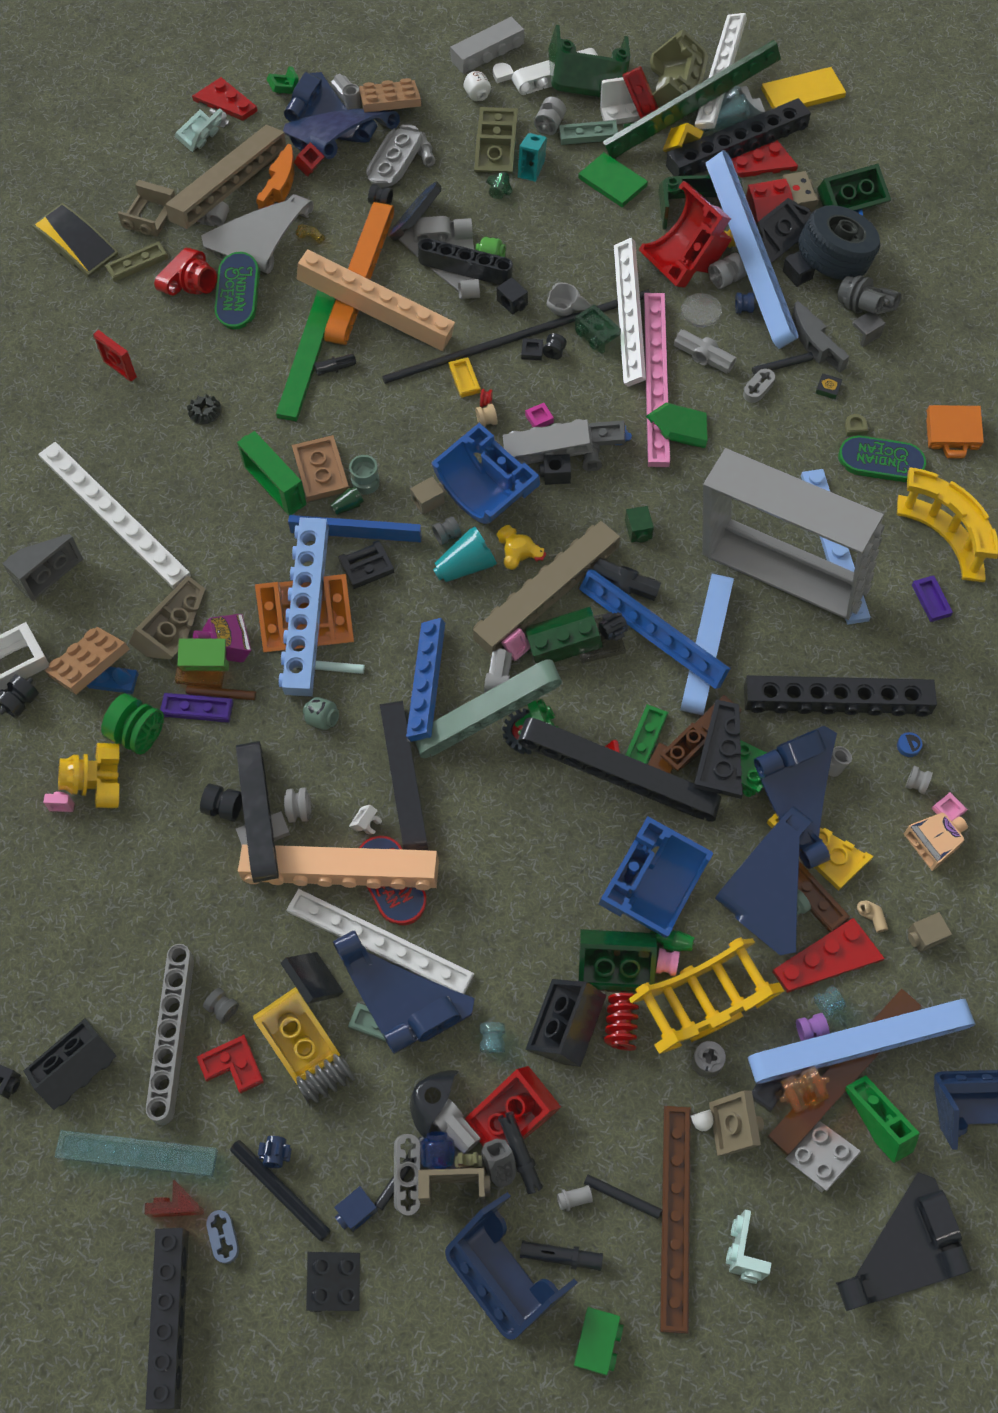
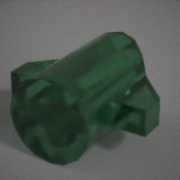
M506 172L489 176L486 181L487 184L491 185L489 195L492 198L502 199L504 194L510 196L513 191L509 182V175Z

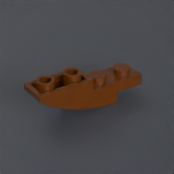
M723 695L719 699L721 701L734 703L725 695ZM714 705L695 724L692 722L660 754L676 771L688 765L703 752Z

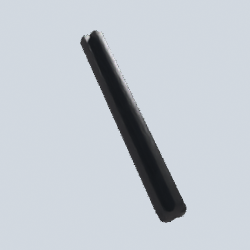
M241 1140L236 1141L231 1146L230 1151L319 1241H323L329 1236L330 1229L268 1167L263 1166V1162Z

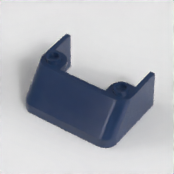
M998 1070L941 1071L935 1074L934 1089L940 1129L952 1150H958V1137L967 1133L968 1124L998 1123Z
M507 1192L475 1215L448 1244L445 1255L448 1263L499 1332L505 1338L513 1340L560 1301L578 1282L573 1279L558 1290L547 1279H540L535 1284L531 1281L501 1241L506 1234L507 1226L498 1210L511 1197Z

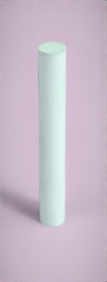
M316 661L315 670L364 674L365 665L327 661Z

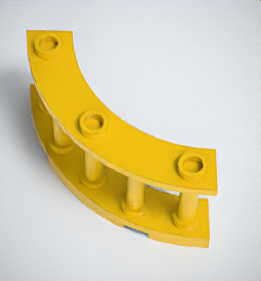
M910 467L907 474V491H910L908 496L898 495L897 516L917 520L938 532L954 550L960 564L962 580L985 582L983 563L985 558H998V537L995 528H992L988 520L987 512L970 493L955 482L951 481L949 483L938 478L939 475L936 473ZM923 494L935 500L933 504L917 499L918 495ZM942 504L955 513L954 517L940 509Z
M737 938L729 943L730 948L695 968L693 965L688 966L680 971L678 976L652 985L648 982L636 988L635 991L637 993L630 997L629 1000L631 1003L645 1001L662 1032V1040L654 1044L659 1054L680 1048L682 1046L680 1042L688 1039L691 1042L697 1041L744 1017L742 1011L745 1010L746 1012L754 1006L758 1009L784 992L780 983L769 984L768 981H764L746 949L755 943L753 938ZM738 955L756 986V993L746 999L740 997L722 966L723 963ZM711 970H714L732 1001L730 1004L732 1007L722 1012L715 1011L697 977ZM687 982L707 1015L705 1016L706 1020L697 1024L694 1021H690L673 990ZM664 993L682 1026L681 1030L671 1029L654 998L655 996Z

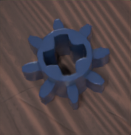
M268 1136L266 1143H259L258 1156L259 1159L263 1160V1166L282 1168L283 1161L290 1162L292 1149L290 1148L291 1145H286L287 1139L280 1136Z

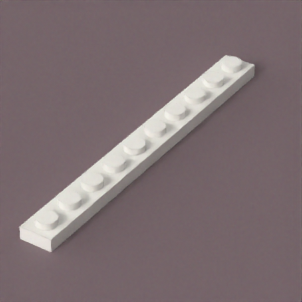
M56 442L38 454L173 589L187 575L191 577L190 572Z

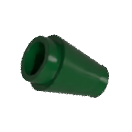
M354 487L352 489L348 488L330 505L336 515H339L340 513L360 507L364 500L357 488Z

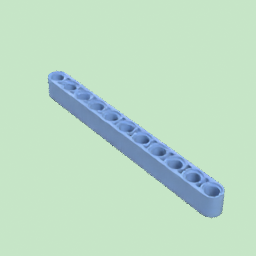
M723 150L707 161L706 166L722 209L731 218L728 225L771 339L775 346L781 349L798 339V332L733 162L728 153Z

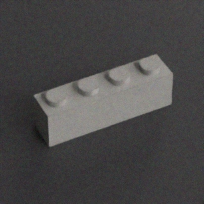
M509 17L451 46V62L463 74L472 71L476 67L488 63L492 59L524 44V29L512 17Z
M576 419L565 424L555 423L543 428L533 427L527 431H512L509 434L503 435L504 449L521 464L544 461V455L570 454V456L594 452L591 428L587 419Z

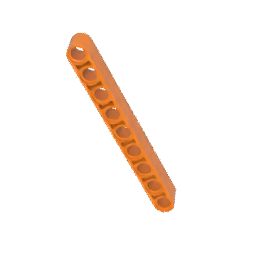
M373 202L348 267L349 270L367 279H371L376 266L374 264L378 261L380 249H382L387 236L385 234L388 233L394 217L393 205ZM336 299L325 328V341L347 345L346 341H348L353 328L351 325H354L359 310Z

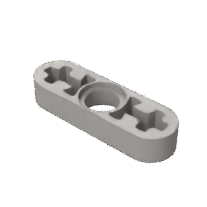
M402 1134L394 1142V1206L403 1215H412L420 1207L418 1199L420 1142L412 1134ZM407 1138L409 1143H413V1149L408 1151V1158H414V1163L407 1161L400 1163V1158L406 1159V1152L400 1146L405 1143ZM405 1166H410L414 1171V1177L409 1182H404L400 1178V1171ZM400 1186H414V1191L408 1190V1197L414 1201L413 1204L409 1205L408 1210H406L405 1206L401 1205V1200L406 1198V1190L400 1191Z

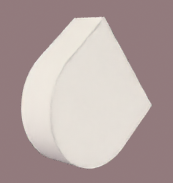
M498 63L493 67V77L497 83L512 79L514 72L510 65Z

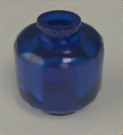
M436 1131L427 1133V1137L420 1142V1162L422 1166L430 1170L451 1167L455 1162L454 1140L448 1136L447 1132Z

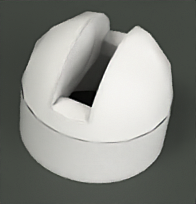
M711 1110L691 1115L696 1129L707 1131L712 1127L714 1120Z

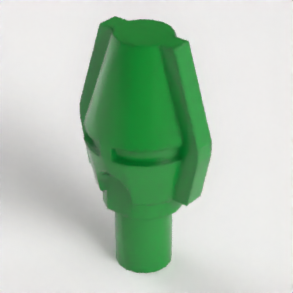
M672 930L667 938L656 933L657 943H661L665 949L671 951H692L695 937L676 930Z

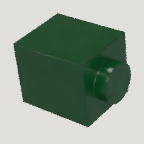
M648 506L626 509L625 523L630 541L643 543L652 539L654 526Z

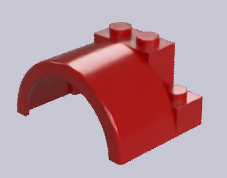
M683 181L679 188L685 192L686 202L680 218L664 236L654 242L643 243L639 251L675 286L685 288L696 271L709 273V265L719 260L732 241V238L724 232L731 218L718 206L711 205L690 184Z

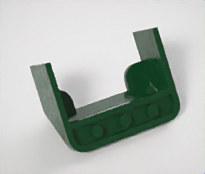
M560 25L555 26L548 48L550 79L554 89L562 92L601 97L602 80L621 78L624 73L628 72L630 64L628 36H624L621 47L614 49L610 58L576 52V46L572 41L561 39Z
M710 175L671 176L660 182L658 193L663 229H667L668 199L686 198L685 192L679 188L683 181L690 184L704 198L718 197ZM738 176L739 181H740V183H741V186H742V188H743L742 180H741V178Z

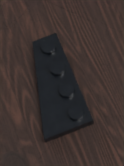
M716 699L694 788L742 799L739 704Z

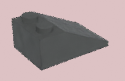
M66 534L19 549L2 564L14 585L31 601H34L82 561L83 557L73 537L70 534Z

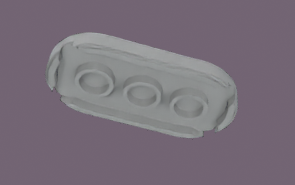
M409 124L401 125L400 129L395 130L394 128L387 134L366 170L371 184L385 188L394 185L403 177L423 140L416 126Z

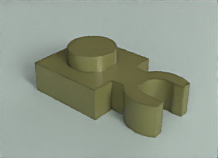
M473 1152V1154L458 1153V1156H455V1169L482 1168V1155H478L477 1152Z

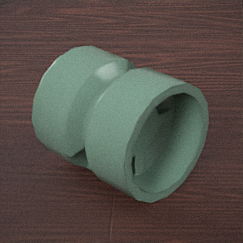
M359 455L352 459L349 464V471L353 488L356 487L362 495L375 492L380 483L376 460L369 455Z

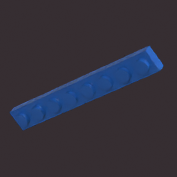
M594 570L587 571L579 590L609 612L621 613L627 625L713 688L718 689L721 687L731 668Z

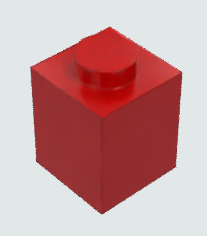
M310 142L297 155L294 164L308 177L321 164L325 156Z

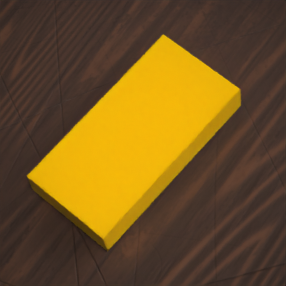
M468 357L449 362V368L461 398L481 393Z

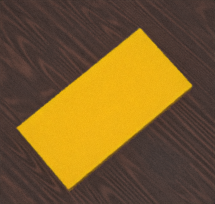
M832 67L763 83L761 87L772 109L797 98L806 107L845 98L846 91Z

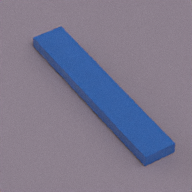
M289 515L288 519L291 533L295 532V526H299V520L302 517L327 519L329 526L328 536L421 542L422 538L420 524Z

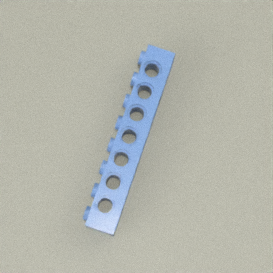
M300 517L299 526H295L294 535L295 539H297V546H293L292 550L295 567L290 569V580H293V586L288 589V601H291L290 609H286V622H289L288 630H284L283 634L286 652L282 651L281 665H284V671L279 674V687H282L285 695H313L324 584L323 577L325 574L329 533L327 519ZM308 541L315 542L313 545L310 546L305 545ZM305 562H313L310 566H303ZM305 582L311 583L308 587H301ZM302 603L309 604L308 607L304 609L299 608V605ZM300 624L307 625L303 630L296 629ZM299 645L305 646L302 651H294L295 647ZM295 667L303 668L299 673H292Z

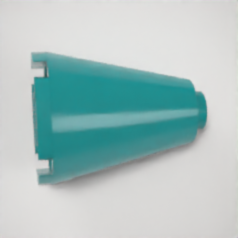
M473 527L434 563L436 568L433 571L439 581L444 579L445 582L494 567L497 562L477 528Z

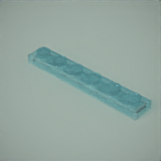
M60 1130L54 1157L63 1160L213 1177L218 1149Z

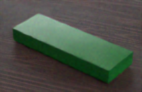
M647 704L625 755L648 764L669 712Z

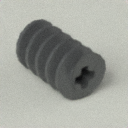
M333 1054L334 1063L332 1064L325 1059V1069L315 1065V1075L307 1070L305 1071V1081L300 1076L296 1077L297 1085L309 1107V1099L319 1103V1093L325 1098L328 1097L327 1088L337 1092V1082L344 1087L347 1086V1076L352 1081L356 1080L344 1058Z

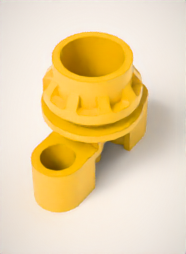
M97 743L96 761H88V754H83V759H79V755L75 754L67 759L60 758L58 790H66L72 795H77L78 790H81L82 796H86L87 789H95L96 808H118L119 744Z

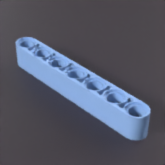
M712 574L696 644L716 658L734 578ZM690 670L680 711L703 716L710 685Z

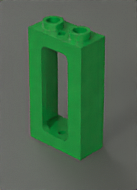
M255 431L242 437L237 442L244 468L288 515L294 514L307 505L300 478Z

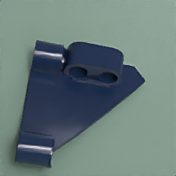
M305 72L293 91L291 101L284 110V116L288 121L293 122L318 114L348 109L334 92L322 72ZM372 119L354 127L338 137V139L366 143L370 141L378 126Z
M821 726L777 746V749L754 759L757 773L779 821L793 806L813 821L800 837L799 857L807 869H812L831 860L826 845L819 838L824 796L837 736L836 732L826 726Z
M794 806L759 843L715 898L733 913L742 925L779 955L796 952L800 837L807 827L813 823L810 818Z

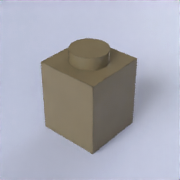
M433 476L410 488L411 500L422 515L445 503L444 494H446L443 485L440 482L437 483Z
M940 912L913 923L908 929V939L911 945L917 947L920 953L946 942L952 935Z

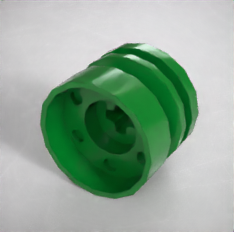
M124 693L119 695L107 709L102 721L101 733L104 738L116 744H122L124 748L142 755L151 748L158 738L163 727L164 714L161 710L153 708L149 704H143L141 700Z

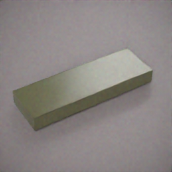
M158 241L106 264L105 267L113 281L116 282L168 259V254Z

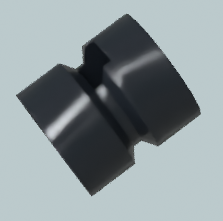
M209 783L201 797L200 812L210 816L219 814L221 819L235 822L243 804L241 791L229 788L224 791L222 786Z

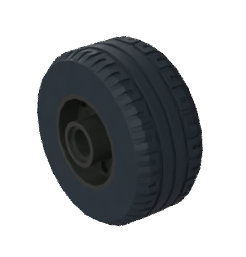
M835 205L824 206L811 213L798 240L799 249L805 261L821 274L838 280H844L847 276H863L868 271L880 249L879 234L869 220L851 209Z

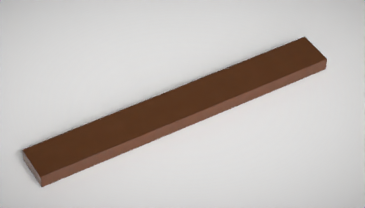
M901 989L872 1022L918 1011L922 1006ZM879 1053L832 1065L767 1137L788 1156L846 1091V1086L853 1083Z
M664 1106L660 1332L688 1334L691 1107Z

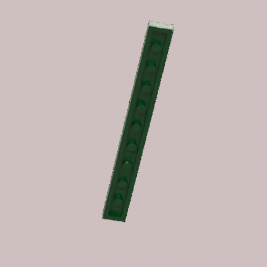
M772 40L603 141L607 154L612 158L618 157L781 60L777 42Z

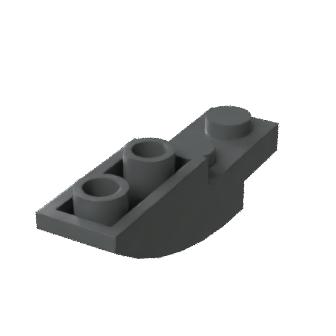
M797 301L794 305L792 319L801 343L808 353L812 352L813 358L819 364L826 360L839 373L846 369L849 355H847L845 350L837 346L829 336L825 335L827 326L823 321Z

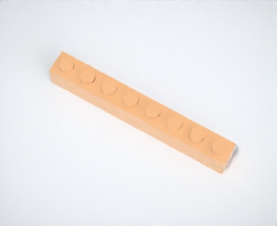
M308 249L298 262L297 280L436 349L443 351L452 337L454 321Z
M242 844L238 873L246 883L258 884L259 882L254 883L252 879L248 845ZM275 846L279 878L262 881L273 885L293 883L298 886L318 884L319 886L330 887L333 884L348 888L361 885L373 889L380 888L381 886H390L394 889L415 887L419 890H429L430 888H437L439 859L437 851Z

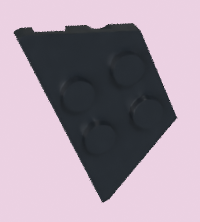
M789 198L756 223L771 263L798 242L800 234L811 215L809 208L800 206Z

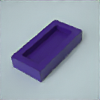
M934 575L913 581L912 587L930 622L952 615L953 611Z

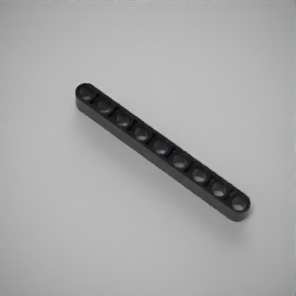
M525 719L518 739V743L521 746L698 819L704 820L706 818V821L709 822L716 820L722 799L718 793L694 788V783L539 719Z

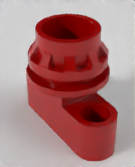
M186 247L157 275L154 286L157 291L171 296L176 295L181 289L191 294H207L213 291L217 284V273L206 262L205 254L202 251Z

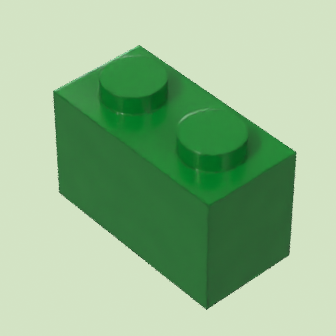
M587 1307L573 1367L603 1376L608 1375V1370L614 1371L617 1354L613 1353L615 1341L620 1342L624 1327L623 1324L619 1323L620 1316Z

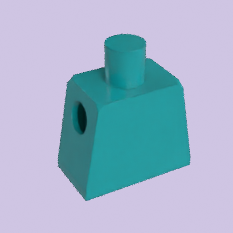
M528 133L520 144L518 178L537 181L546 157L547 138L545 136Z

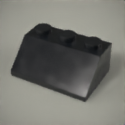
M552 979L526 1050L564 1065L581 1067L607 995L588 982Z
M84 1018L23 1071L34 1090L55 1110L57 1107L66 1104L71 1095L79 1088L88 1085L95 1074L100 1070L106 1069L112 1063L116 1054L88 1020Z

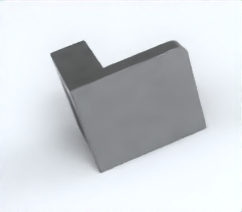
M867 312L853 322V326L863 334L860 345L864 347L882 335L885 322L874 313Z

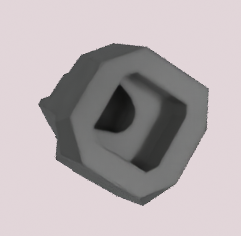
M494 1139L485 1143L482 1149V1157L486 1173L490 1176V1181L500 1188L511 1184L517 1172L514 1155L507 1141Z

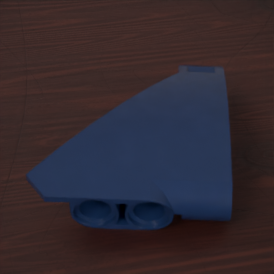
M364 109L341 110L286 123L283 131L285 135L289 136L292 144L296 148L298 147L300 151L311 142L325 158L332 159L338 150L335 139L372 119H375L382 126L394 129L399 125L400 116L393 110L364 112Z
M352 930L333 941L345 968L393 1054L416 1041H427L473 1014L475 998L434 983L367 952L356 931Z

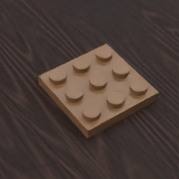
M408 78L401 79L400 82L387 80L383 81L382 84L368 82L364 83L363 86H359L364 112L421 106V98L415 80Z
M96 627L87 631L84 638L78 643L69 646L67 652L60 658L51 661L49 667L44 671L50 678L77 695L130 649L125 642Z

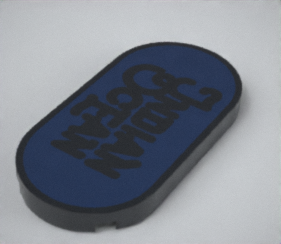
M437 181L416 198L390 230L388 236L393 241L400 239L407 229H411L440 194L442 188Z

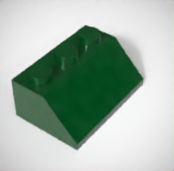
M879 163L824 178L817 188L823 207L835 205L858 211L891 201Z
M591 606L526 627L528 641L536 664L544 660L558 662L603 647Z
M580 929L578 981L588 982L598 990L634 992L642 984L648 982L650 985L655 984L656 933Z

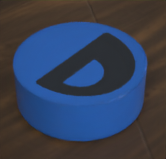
M911 732L902 734L897 742L898 751L906 757L916 756L922 748L921 738Z

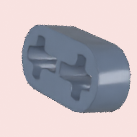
M214 1211L208 1216L206 1222L213 1255L220 1263L229 1264L235 1261L239 1254V1245L231 1216L225 1211ZM218 1216L226 1220V1223L222 1226L224 1232L222 1235H220L218 1228L213 1227V1224L217 1222L216 1217ZM223 1239L226 1240V1244L229 1247L233 1246V1250L229 1252L230 1257L228 1258L223 1254L219 1255V1251L223 1249Z

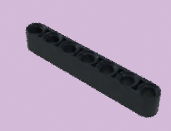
M403 700L380 704L403 850H428L410 740L406 737L407 723Z
M256 741L236 745L252 879L254 883L279 878L264 759L261 754L263 753L261 743Z

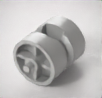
M547 97L534 119L535 128L540 133L555 134L566 113L565 104L556 97Z
M732 253L723 258V260L710 264L708 268L710 280L718 289H722L747 275L738 253Z

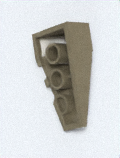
M187 575L135 629L129 644L146 657L172 659L178 653L179 639L188 638L205 588Z

